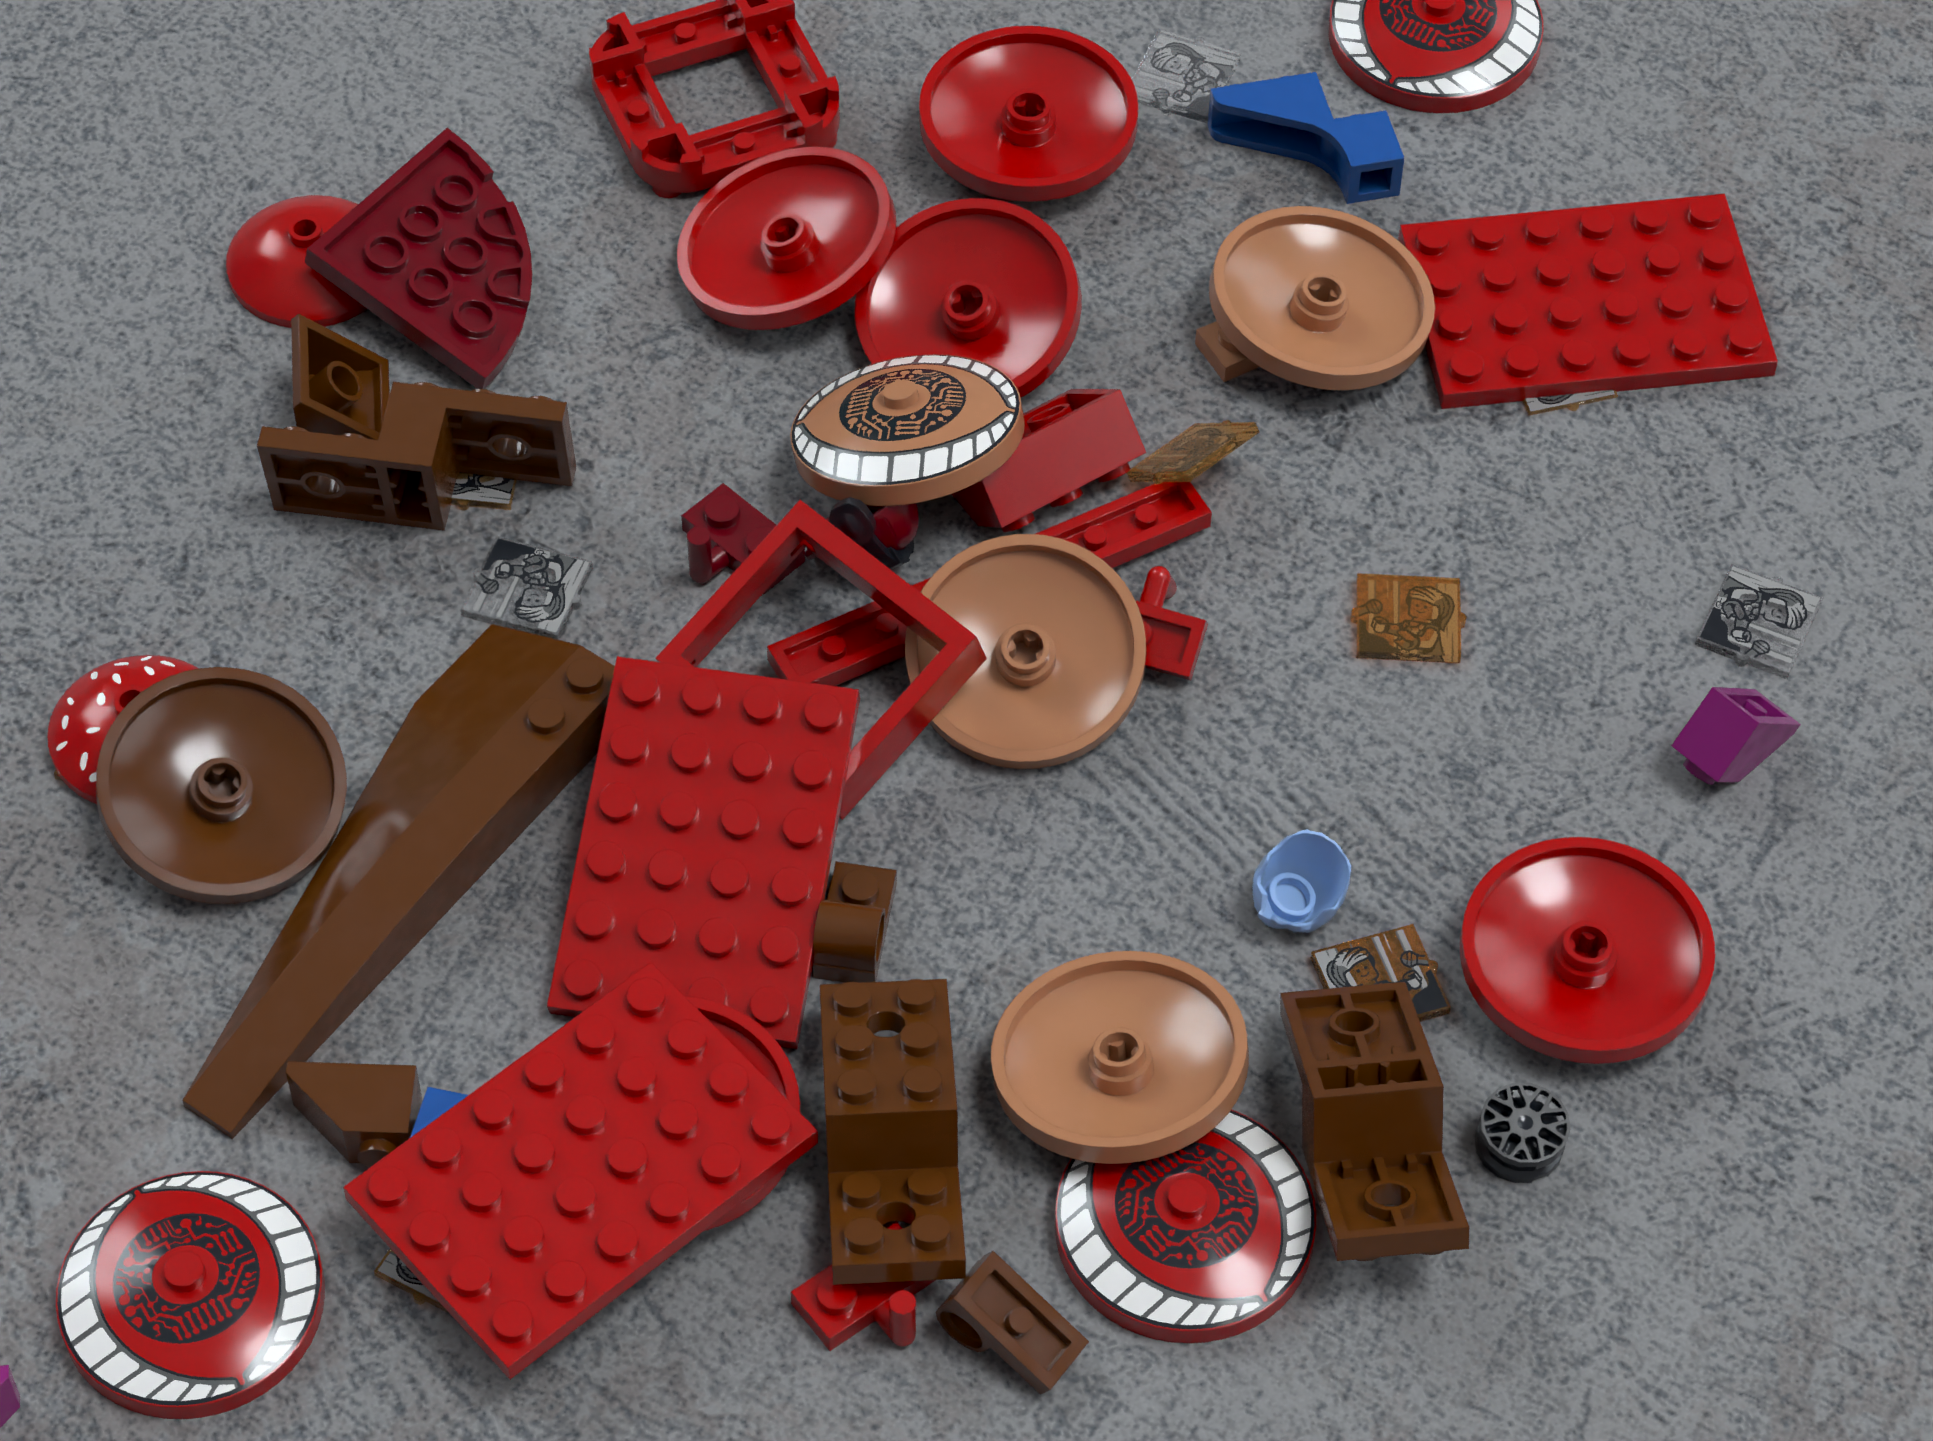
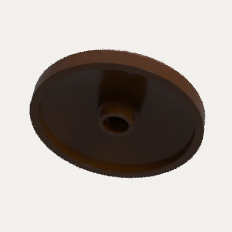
M209 667L184 671L169 676L142 691L127 704L111 725L99 754L96 774V799L101 823L108 839L124 862L139 876L157 888L183 899L208 904H237L259 900L276 894L303 878L322 859L332 844L342 819L347 792V775L341 747L330 725L318 709L296 690L279 680L254 671L231 667Z

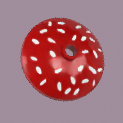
M137 655L102 664L75 681L59 699L52 712L48 726L47 739L50 756L56 772L62 781L79 796L97 804L96 774L99 754L104 739L119 713L131 700L153 684L169 676L199 668L172 657Z

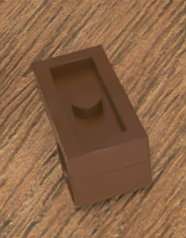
M835 862L827 900H821L816 918L813 939V978L844 983L876 982L897 885V870Z
M994 1251L984 1255L966 1274V1278L960 1281L936 1311L937 1320L954 1340L976 1352H984L992 1348L1040 1395L1053 1388L1089 1343L1077 1329Z

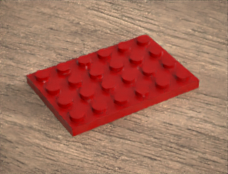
M1725 194L1400 225L1398 241L1420 263L1429 279L1434 295V320L1425 346L1441 409L1526 401V398L1605 390L1619 392L1775 375L1778 360Z
M617 656L547 1002L550 1014L576 1017L648 963L652 962L684 996L705 998L730 1006L759 1023L773 1036L781 1047L798 1049L813 966V939L820 902L822 899H825L860 703L859 689Z
M650 962L345 1185L343 1189L349 1204L511 1380L818 1144V1130Z

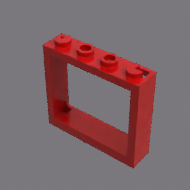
M799 500L655 659L657 662L697 667L805 547L938 650L939 653L851 750L839 818L843 820L987 658L976 635L802 500Z

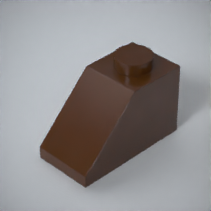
M287 1061L286 1076L293 1105L349 1163H361L370 1168L410 1138L422 1104V1094L416 1065Z

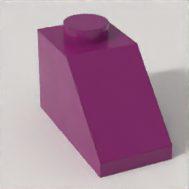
M1712 687L1671 746L1687 758L1683 766L1701 781L1713 785L1715 781L1740 782L1793 736L1801 724L1756 689Z

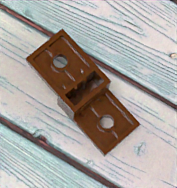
M393 382L378 440L367 439L362 435L354 433L332 435L309 432L306 429L295 426L283 429L262 426L257 443L272 505L276 511L445 531L452 503L451 497L460 472L564 486L573 485L576 472V460L567 402L554 401L545 396H531L527 398L502 395L487 389L468 391L442 388L428 382H417L414 384Z
M947 979L820 984L833 1285L965 1279L966 1255L958 1169V1111ZM885 1030L899 1033L892 1037L874 1035L879 1031ZM890 1221H904L910 1224V1226L899 1230L883 1227L884 1224Z
M1395 982L1280 993V1015L1302 1082V1149L1337 1261H1372L1379 1257L1409 1254L1437 1255L1444 1251L1469 1249V1224L1442 1152L1444 1086L1406 983Z

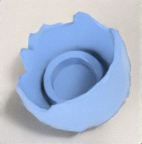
M1308 829L1282 839L1264 856L1253 876L1252 893L1258 918L1268 927L1288 929L1292 932L1309 933L1328 923L1343 904L1350 884L1351 864L1341 847L1323 833Z

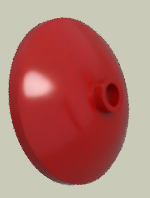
M299 196L270 205L248 219L233 237L226 258L229 284L240 304L258 318L291 328V319L297 314L327 327L347 321L367 310L358 301L304 263L307 248L358 204L332 196Z

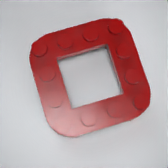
M716 0L635 25H631L625 12H622L606 20L607 30L596 40L593 47L589 48L591 80L594 93L634 171L643 181L652 186L653 192L659 197L674 198L681 193L711 188L738 168L772 153L801 147L833 148L837 143V132L840 124L838 81L835 76L827 77L795 19V3L793 0ZM747 49L778 108L688 135L682 122L675 123L652 76Z

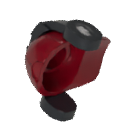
M849 497L837 502L833 506L830 516L826 518L827 521L889 569L893 570L910 561L909 557L914 552V538L919 525L917 503L895 506H870L864 504L861 500ZM808 549L805 551V556L808 560L817 558Z

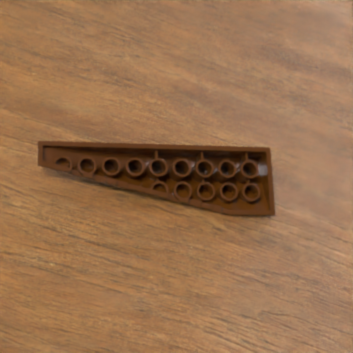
M491 624L421 695L408 713L182 1100L185 1108L231 1139L248 1124L288 1081L286 1076L287 1061L306 1062L598 753L615 668L614 665L581 645Z

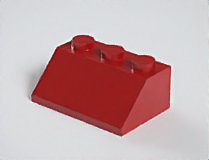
M1070 389L1023 413L1025 422L1024 433L1011 457L989 476L952 495L978 526L1001 528L1003 532H1011L1034 521L1033 511L1049 503L1051 507H1058L1076 500L1083 494L1081 490L1083 485L1095 479H1098L1099 482H1106L1124 475L1131 469L1128 462L1145 454L1146 450L1120 389Z

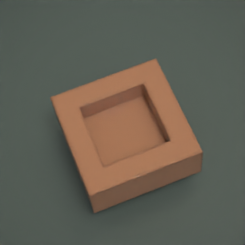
M1217 321L1196 330L1195 345L1223 382L1260 367L1249 360L1229 341Z

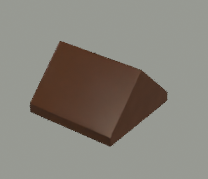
M297 314L291 319L293 410L296 426L309 432L332 435L354 433L362 435L367 439L378 440L390 395L389 360Z

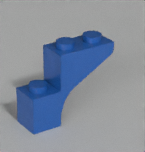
M1316 72L1210 89L1208 129L1214 140L1312 163L1323 169L1335 180L1343 193L1346 204L1400 195L1404 155L1386 110L1333 119Z

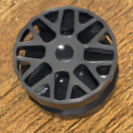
M1511 1083L1498 1088L1486 1099L1480 1114L1479 1124L1475 1133L1476 1153L1484 1167L1501 1179L1513 1183H1532V1181L1544 1176L1548 1177L1559 1166L1570 1133L1569 1114L1562 1101L1544 1087L1533 1083ZM1513 1090H1518L1520 1097H1513ZM1525 1090H1530L1534 1093L1531 1096H1528ZM1540 1094L1547 1097L1545 1104L1536 1101ZM1552 1101L1558 1108H1549L1550 1102ZM1556 1116H1563L1564 1120L1558 1121Z

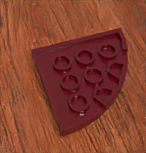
M446 128L309 246L304 263L475 388L485 389L500 373L512 355L521 335L531 298L533 275L531 251L526 230L517 207L513 201L508 202L502 191L493 181L494 171L469 144L449 128Z

